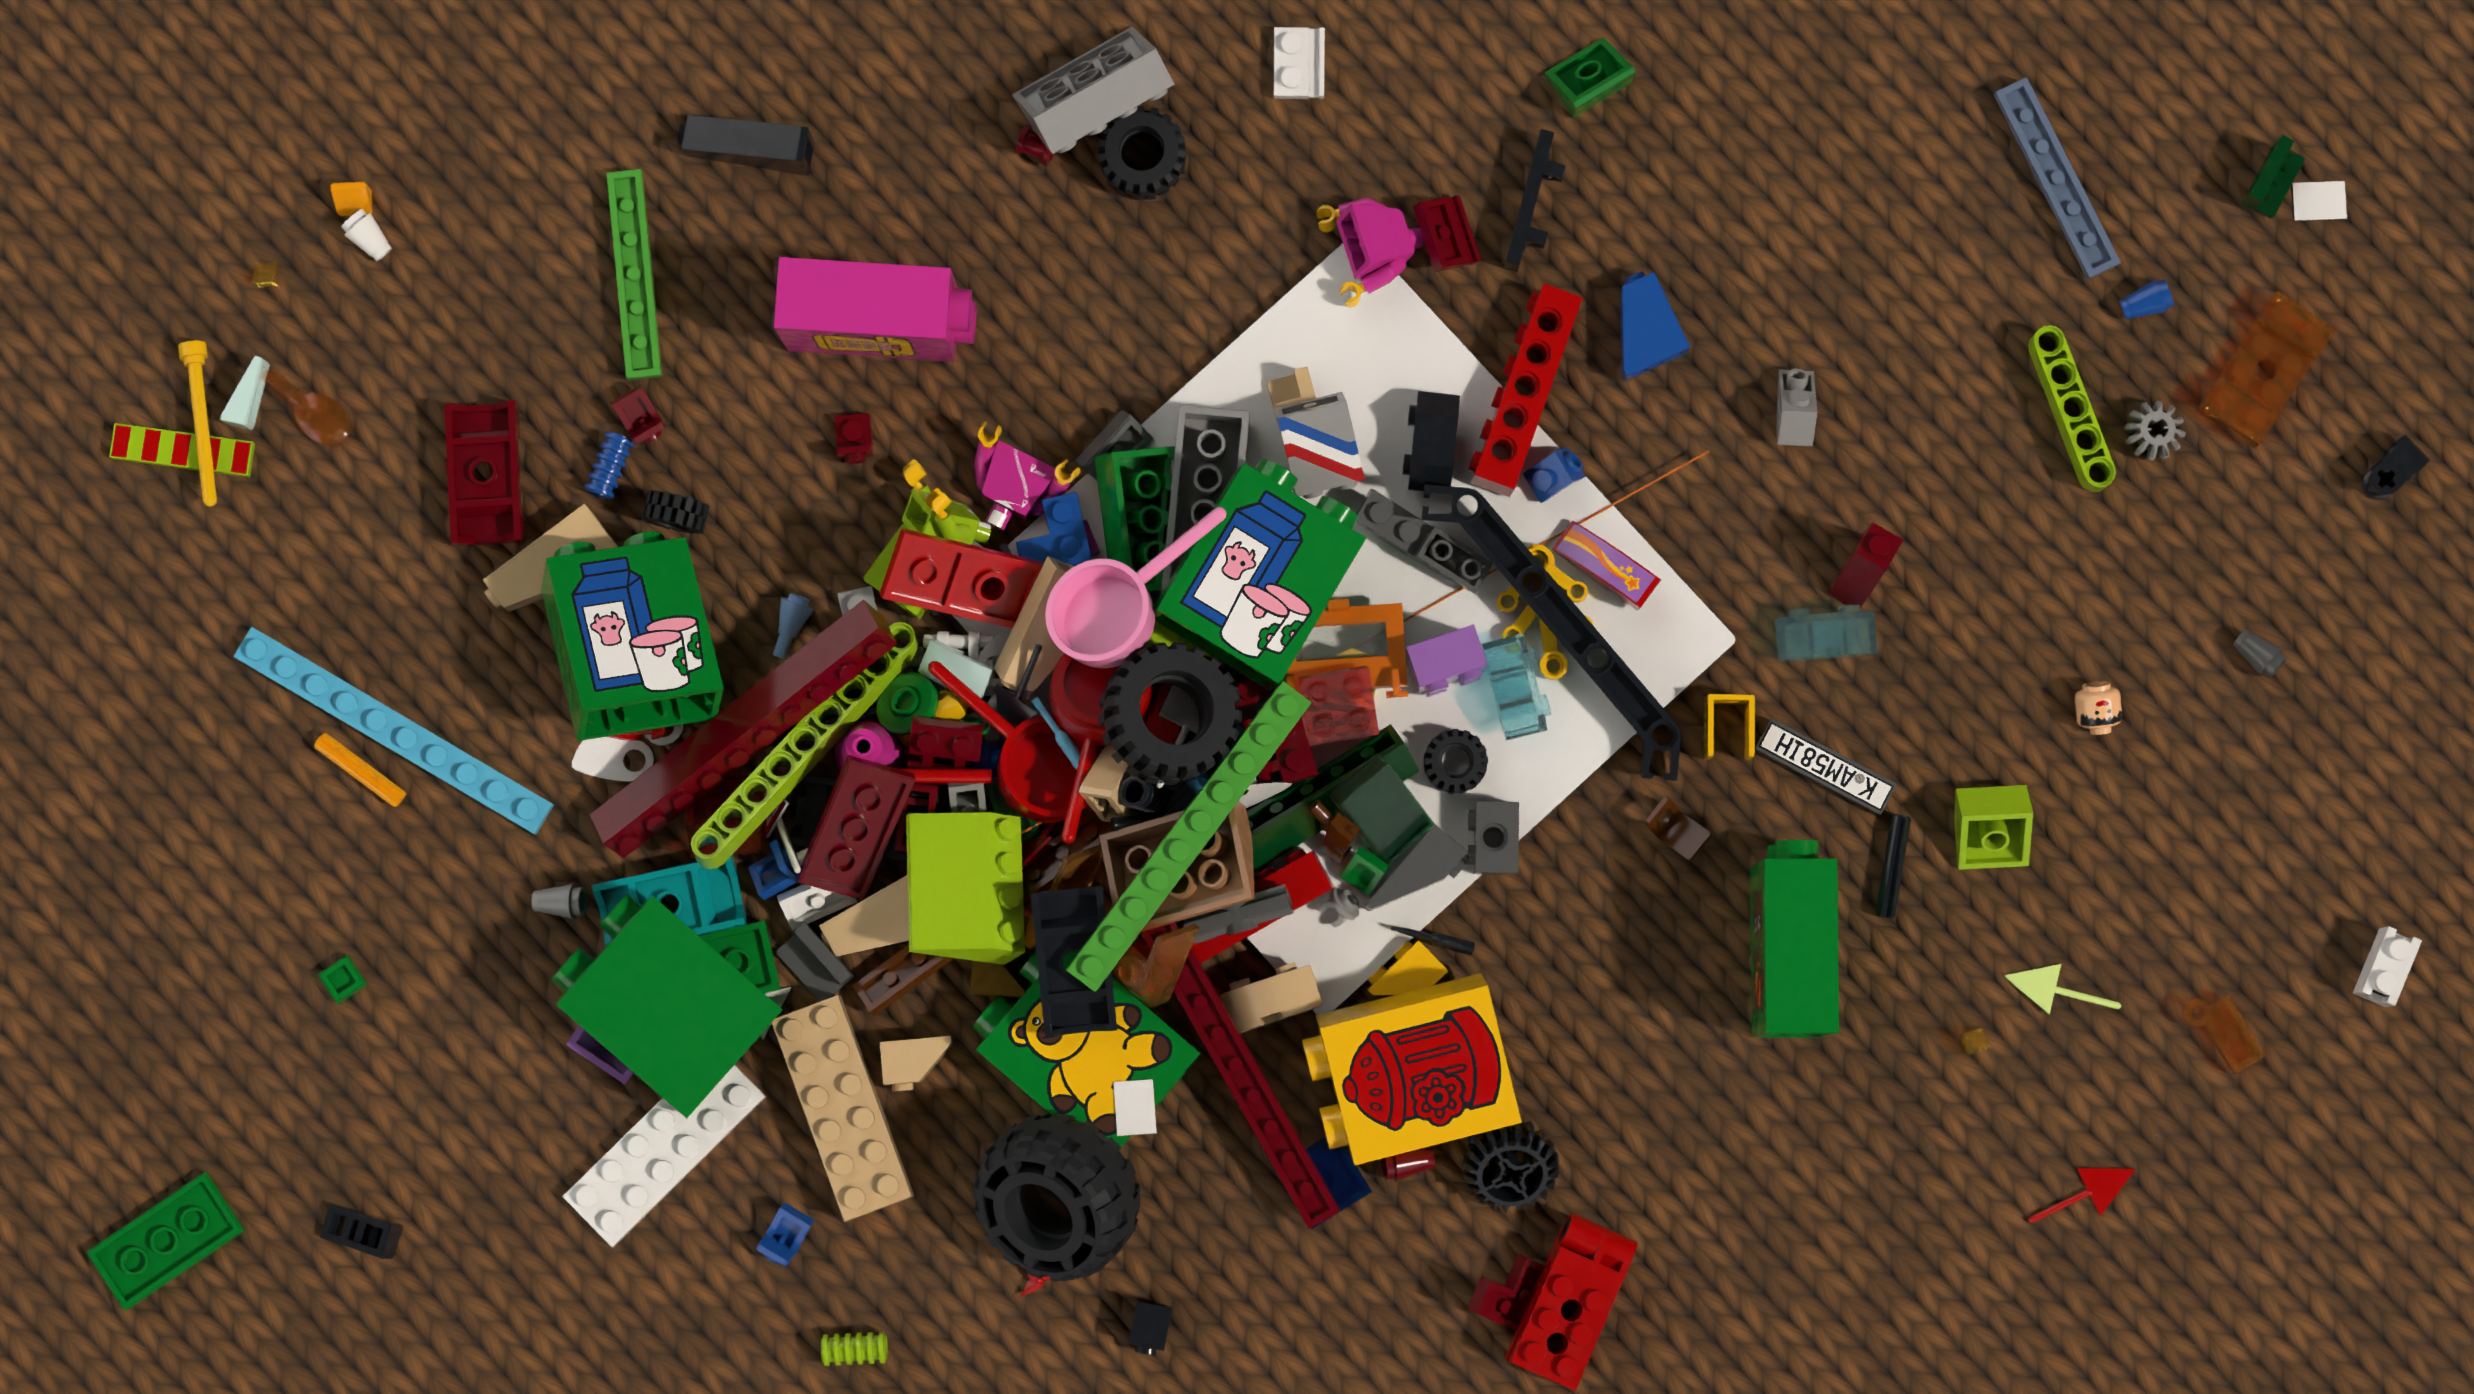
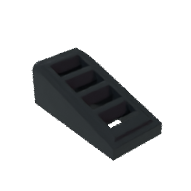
M330 1203L320 1238L381 1259H392L395 1255L403 1225ZM344 1215L346 1216L341 1235L336 1234L341 1216ZM355 1220H358L359 1223L354 1239H351L350 1236ZM369 1225H373L368 1244L364 1243Z

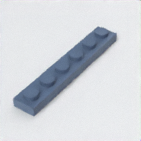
M2027 77L1996 91L1994 97L2086 279L2089 280L2118 266L2121 262Z

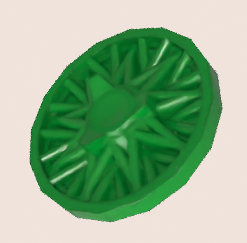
M909 672L898 675L878 697L876 714L881 725L893 734L901 736L910 735L913 716L934 717L938 707L937 689L934 683L923 674Z

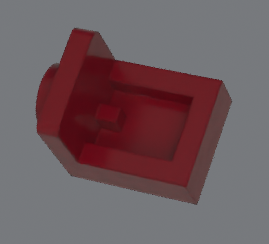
M641 385L636 386L610 402L635 445L643 442V444L652 442L661 435V430L665 428L660 415Z

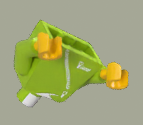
M913 459L903 468L906 481L913 486L902 517V522L909 530L971 545L973 540L983 544L988 541L991 534V525L989 523L979 521V518L967 505L949 499L939 488L931 492L926 483L921 484L920 480L927 473L917 460Z

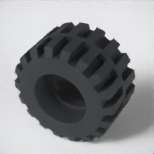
M1137 106L1138 109L1133 114L1125 118L1117 117L1111 120L1110 125L1101 132L1102 138L1098 143V156L1103 176L1107 178L1108 184L1113 189L1117 188L1119 190V194L1124 197L1127 194L1132 195L1133 200L1141 201V197L1148 196V200L1156 199L1155 195L1158 193L1165 195L1169 192L1171 185L1176 186L1179 182V176L1183 174L1185 169V140L1181 134L1180 127L1177 123L1174 124L1172 122V117L1167 113L1161 115L1157 108L1151 107V110L1147 111L1144 110V106ZM1140 136L1155 139L1163 149L1161 161L1155 167L1144 171L1128 167L1123 162L1121 155L1125 144L1131 139Z

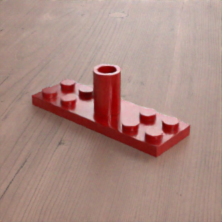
M901 528L879 594L882 599L1013 628L1044 562Z

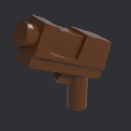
M1316 800L1309 806L1308 810L1321 823V829L1326 831L1319 849L1324 851L1332 861L1341 864L1352 848L1351 844L1356 839L1360 828L1347 817H1343L1339 812L1334 817L1319 800Z

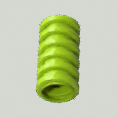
M880 1331L878 1335L868 1332L867 1336H863L861 1332H857L856 1336L846 1333L845 1337H841L839 1333L834 1334V1337L824 1334L823 1338H821V1360L824 1366H830V1363L834 1362L836 1366H840L841 1362L852 1365L854 1361H857L858 1365H863L864 1361L874 1364L875 1360L885 1364L888 1359V1342L884 1331Z

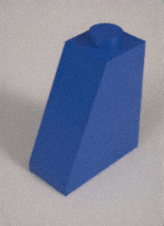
M1644 271L1628 277L1625 279L1626 285L1622 286L1620 291L1621 377L1624 382L1687 354L1690 349V345L1655 272L1645 275Z

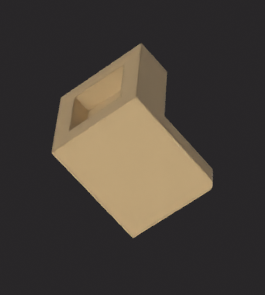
M1308 366L1295 369L1294 375L1274 379L1267 383L1273 409L1316 398Z

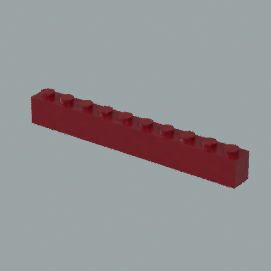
M863 599L591 813L590 817L603 844L624 859L898 643L883 616Z

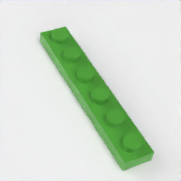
M642 169L607 172L626 379L630 381L663 377Z

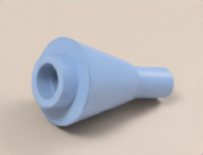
M790 593L788 598L781 597L778 629L780 634L773 652L774 656L786 659L793 638L797 636L814 610L813 607L808 605L810 599L794 593Z

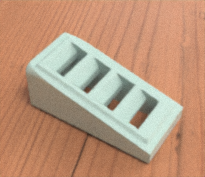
M254 356L221 414L219 420L223 423L248 430L254 429L270 367L269 363L262 357Z

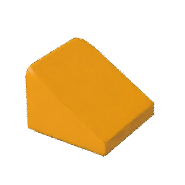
M365 182L331 184V193L336 212L339 216H352L360 209H363L367 214H372V190Z

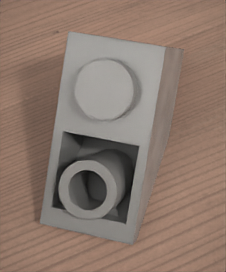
M1779 369L1776 413L1778 445L1813 446L1817 419L1814 371Z

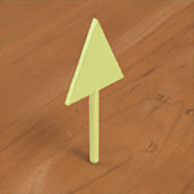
M2061 964L2004 975L2008 981L2048 1014H2050L2055 993L2114 1009L2121 1008L2119 1002L2057 987Z

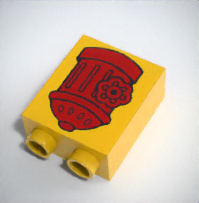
M1481 973L1315 1015L1320 1035L1302 1040L1312 1082L1331 1077L1337 1104L1319 1108L1329 1150L1348 1145L1354 1165L1522 1123L1489 988Z

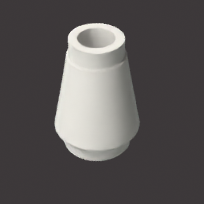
M363 209L353 214L341 226L346 232L344 236L369 256L373 257L376 262L392 249L372 214H367Z

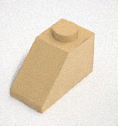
M942 1036L880 1042L883 1085H892V1092L913 1090V1083L922 1082L954 1044L953 1037Z

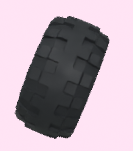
M1035 1115L1027 1117L1018 1125L1015 1123L985 1153L979 1162L981 1167L974 1178L973 1197L976 1200L974 1210L978 1223L983 1224L986 1230L985 1237L992 1247L996 1246L1004 1254L1003 1258L1013 1266L1019 1265L1026 1269L1027 1274L1039 1279L1043 1276H1050L1052 1281H1067L1083 1276L1088 1277L1099 1272L1122 1250L1134 1233L1139 1221L1136 1217L1140 1208V1186L1138 1183H1134L1136 1172L1129 1159L1125 1160L1119 1151L1121 1147L1112 1137L1108 1139L1099 1132V1127L1088 1121L1084 1123L1075 1121V1117L1072 1115ZM1034 1184L1054 1192L1065 1203L1072 1219L1063 1216L1051 1208L1040 1196Z

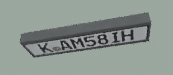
M1772 718L1769 720L1755 747V751L1878 816L1882 814L1897 785Z

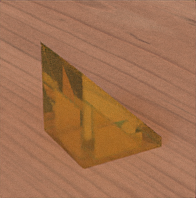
M277 262L256 263L252 284L255 287L278 286Z
M1983 1027L1959 1034L1966 1056L1990 1048Z

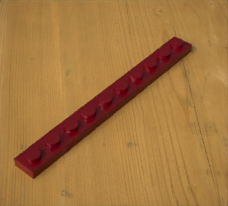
M1178 922L1141 932L1308 1229L1339 1213L1341 1210Z

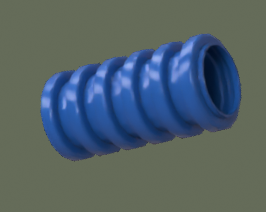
M605 432L606 442L601 443L600 448H602V452H598L596 458L599 460L597 463H593L592 468L595 470L593 473H589L588 478L591 480L589 483H585L584 486L587 492L608 500L614 498L613 488L617 489L619 485L616 480L617 478L621 479L623 474L620 470L626 467L624 460L630 457L628 450L634 447L631 439L615 432Z

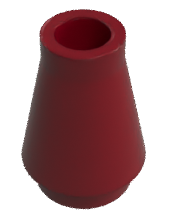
M1421 1148L1382 1158L1383 1175L1386 1180L1393 1179L1396 1182L1422 1171L1434 1169L1435 1157L1432 1148Z

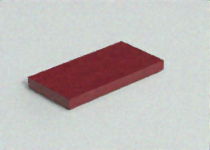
M847 755L801 864V871L796 876L798 883L864 900L916 780L914 773Z

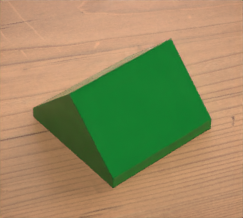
M1603 37L1544 73L1573 119L1630 85L1633 81L1635 70Z

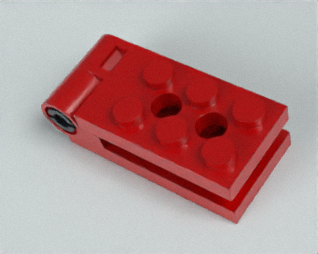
M1571 1212L1565 1220L1563 1227L1559 1230L1544 1265L1545 1268L1504 1359L1576 1391L1635 1255L1637 1241ZM1568 1300H1573L1575 1311L1570 1317L1564 1318L1561 1313L1562 1305ZM1559 1333L1561 1337L1559 1347L1549 1351L1547 1348L1549 1336Z

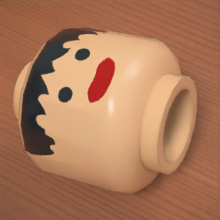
M2107 681L2083 684V689L2075 694L2078 725L2090 729V734L2093 735L2111 733V727L2122 721L2120 691L2111 687L2110 682Z

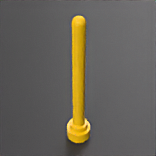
M186 341L178 345L179 359L183 361L184 367H188L203 503L208 507H212L217 502L202 372V366L205 365V359L208 358L207 345L204 341Z

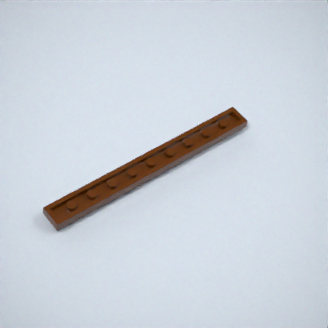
M1139 810L1137 815L1144 818L1148 817L1151 813ZM1091 811L1080 819L1076 838L1072 843L1067 844L1063 842L1061 838L1062 833L1047 843L1022 868L1024 907L1031 903L1030 893L1049 890L1101 852L1099 835L1112 832L1110 822L1101 821L1097 814ZM908 944L852 986L868 1011L873 1016H876L954 958L909 952Z

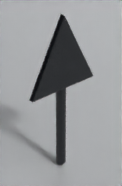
M1037 644L1033 650L1016 695L998 683L995 684L997 712L1014 727L1039 712L1021 699L1042 650L1040 644ZM999 733V739H1002L1004 736Z

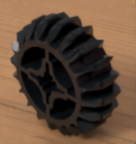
M1519 1123L1512 1125V1127L1488 1131L1486 1136L1476 1134L1474 1138L1475 1143H1468L1467 1155H1464L1463 1175L1464 1180L1468 1184V1190L1471 1192V1195L1476 1194L1480 1204L1488 1201V1205L1492 1210L1498 1205H1502L1505 1213H1507L1510 1206H1516L1521 1213L1523 1204L1528 1203L1535 1207L1536 1198L1546 1200L1547 1190H1554L1555 1178H1558L1559 1157L1551 1138L1546 1139L1542 1129L1534 1132V1127L1531 1123L1527 1124L1524 1128H1520ZM1497 1155L1495 1159L1489 1162V1166L1485 1167L1488 1161Z

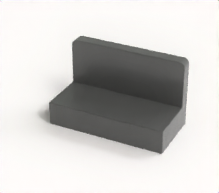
M804 922L794 931L795 935L777 950V955L820 1002L831 998L854 975L825 946L814 930Z

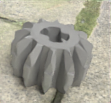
M2156 401L2153 410L2145 402L2140 405L2141 413L2133 410L2129 414L2134 423H2127L2124 426V430L2134 433V435L2126 439L2127 445H2132L2137 442L2139 446L2135 449V455L2139 456L2144 450H2147L2148 461H2153L2157 453L2165 460L2170 456L2169 449L2175 452L2180 449L2181 446L2176 439L2184 438L2186 432L2176 429L2184 420L2182 417L2172 419L2171 415L2175 412V407L2170 406L2163 412L2162 401ZM2156 424L2161 428L2158 434L2162 435H2157L2154 438L2149 434L2152 428L2148 427Z

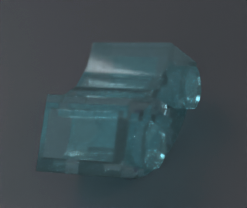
M1859 605L1838 607L1839 612L1810 614V609L1789 610V617L1775 619L1778 661L1803 662L1878 654L1875 614L1870 611H1860Z
M1523 634L1483 643L1482 648L1488 664L1486 669L1506 741L1547 731L1545 716L1551 715L1547 695H1540L1533 669L1539 666L1534 646L1527 647Z

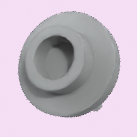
M1336 888L1330 893V900L1321 906L1320 911L1323 913L1329 908L1336 909L1338 918L1331 925L1338 927L1347 919L1354 920L1359 916V901L1351 891Z

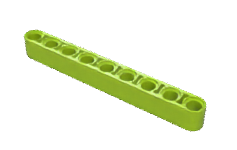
M903 622L890 625L889 628L896 640L906 638L910 640L908 645L903 648L893 647L807 714L694 834L691 847L697 862L702 867L716 869L722 866L878 699L890 682L900 675L915 659L919 647L915 632L910 625ZM874 664L886 665V668L881 673L869 672V669ZM852 689L862 691V694L856 699L845 697L847 692ZM834 714L839 716L833 724L825 725L821 723L822 719L827 715ZM804 740L815 742L809 750L797 749L798 745ZM779 766L790 767V771L785 776L780 777L773 774ZM762 791L766 793L765 798L760 802H751L749 800L755 792ZM739 817L742 819L741 824L736 828L725 827L726 822L730 818ZM715 843L718 845V848L712 854L701 853L703 846L706 844Z

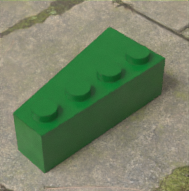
M1175 446L1111 452L1094 457L1107 559L1122 562L1135 572L1149 563L1166 547L1163 539L1165 526L1168 525L1169 511H1166L1168 491L1171 490L1172 486L1170 467L1171 459H1174ZM1163 570L1144 584L1148 592L1162 589Z

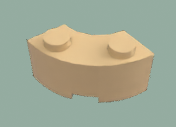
M1293 962L1275 968L1277 974L1275 976L1251 983L1250 978H1246L1229 984L1231 991L1219 996L1240 1033L1323 1006L1311 965L1297 968L1296 963Z

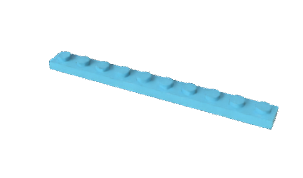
M254 627L250 628L233 656L535 835L554 804Z

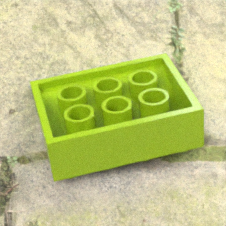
M991 812L913 813L906 815L909 952L1002 965L1024 954L1021 817Z

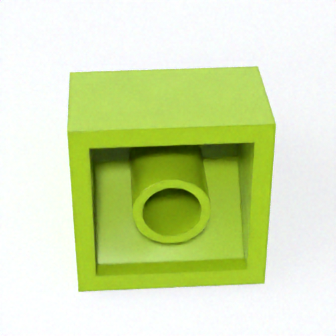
M2027 785L1956 789L1954 825L1958 870L2029 866L2033 809Z

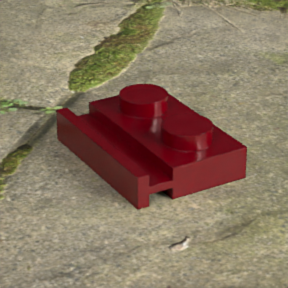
M1455 195L1451 198L1444 197L1423 201L1413 206L1434 272L1459 268L1464 265H1474L1481 261L1460 195Z

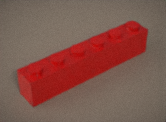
M1303 848L1286 857L1285 860L1288 865L1275 871L1273 866L1254 876L1257 881L1254 884V893L1286 884L1294 911L1335 888L1315 851L1306 854ZM1282 917L1260 923L1258 927L1230 936L1224 934L1190 945L1200 963H1203ZM1182 920L1177 921L1189 941ZM1145 939L1133 944L1131 947L1134 952L1126 957L1147 994L1168 983Z

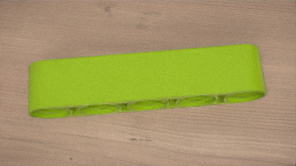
M2043 326L2029 340L2030 356L2079 483L2089 492H2100L2110 485L2115 478L2116 470L2064 334L2055 326ZM2039 337H2050L2055 344L2054 351L2047 352L2041 349L2038 342ZM2058 368L2063 370L2067 375V383L2057 384L2051 377L2052 369ZM2064 402H2075L2080 409L2079 416L2071 417L2067 415L2064 411ZM2083 433L2091 438V449L2085 450L2078 446L2076 441L2078 434ZM2091 466L2100 467L2104 471V482L2098 483L2091 479L2089 476Z

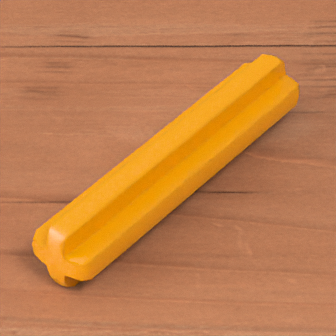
M323 733L314 744L316 750L391 806L397 807L406 796L404 790L329 734Z

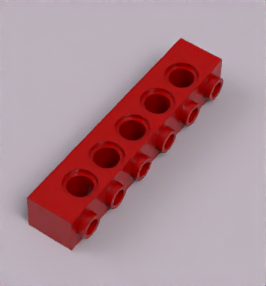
M1543 283L1538 293L1532 291L1525 311L1531 313L1527 325L1520 323L1514 339V343L1519 344L1516 356L1509 355L1502 373L1508 376L1504 388L1497 387L1491 403L1492 407L1497 408L1493 420L1486 419L1479 437L1485 440L1482 451L1474 452L1468 467V471L1474 472L1470 483L1509 498L1515 490L1583 297ZM1538 320H1550L1554 325V331H1543L1538 325ZM1530 350L1539 352L1543 362L1539 364L1530 362L1526 352ZM1518 382L1528 384L1532 394L1528 396L1519 394L1515 389V384ZM1506 414L1515 415L1520 421V426L1517 428L1507 426L1503 416ZM1492 447H1504L1508 451L1509 458L1506 460L1497 459L1492 453Z

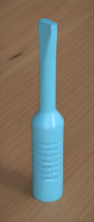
M1036 697L1031 702L1055 733V741L1077 771L1081 754L1080 750H1078L1068 733L1060 730L1040 699Z

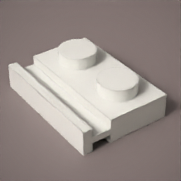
M1274 27V99H1324L1325 28Z

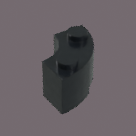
M1418 391L1417 405H1409L1407 425L1414 426L1411 454H1404L1402 475H1409L1408 490L1424 491V484L1451 486L1460 395Z

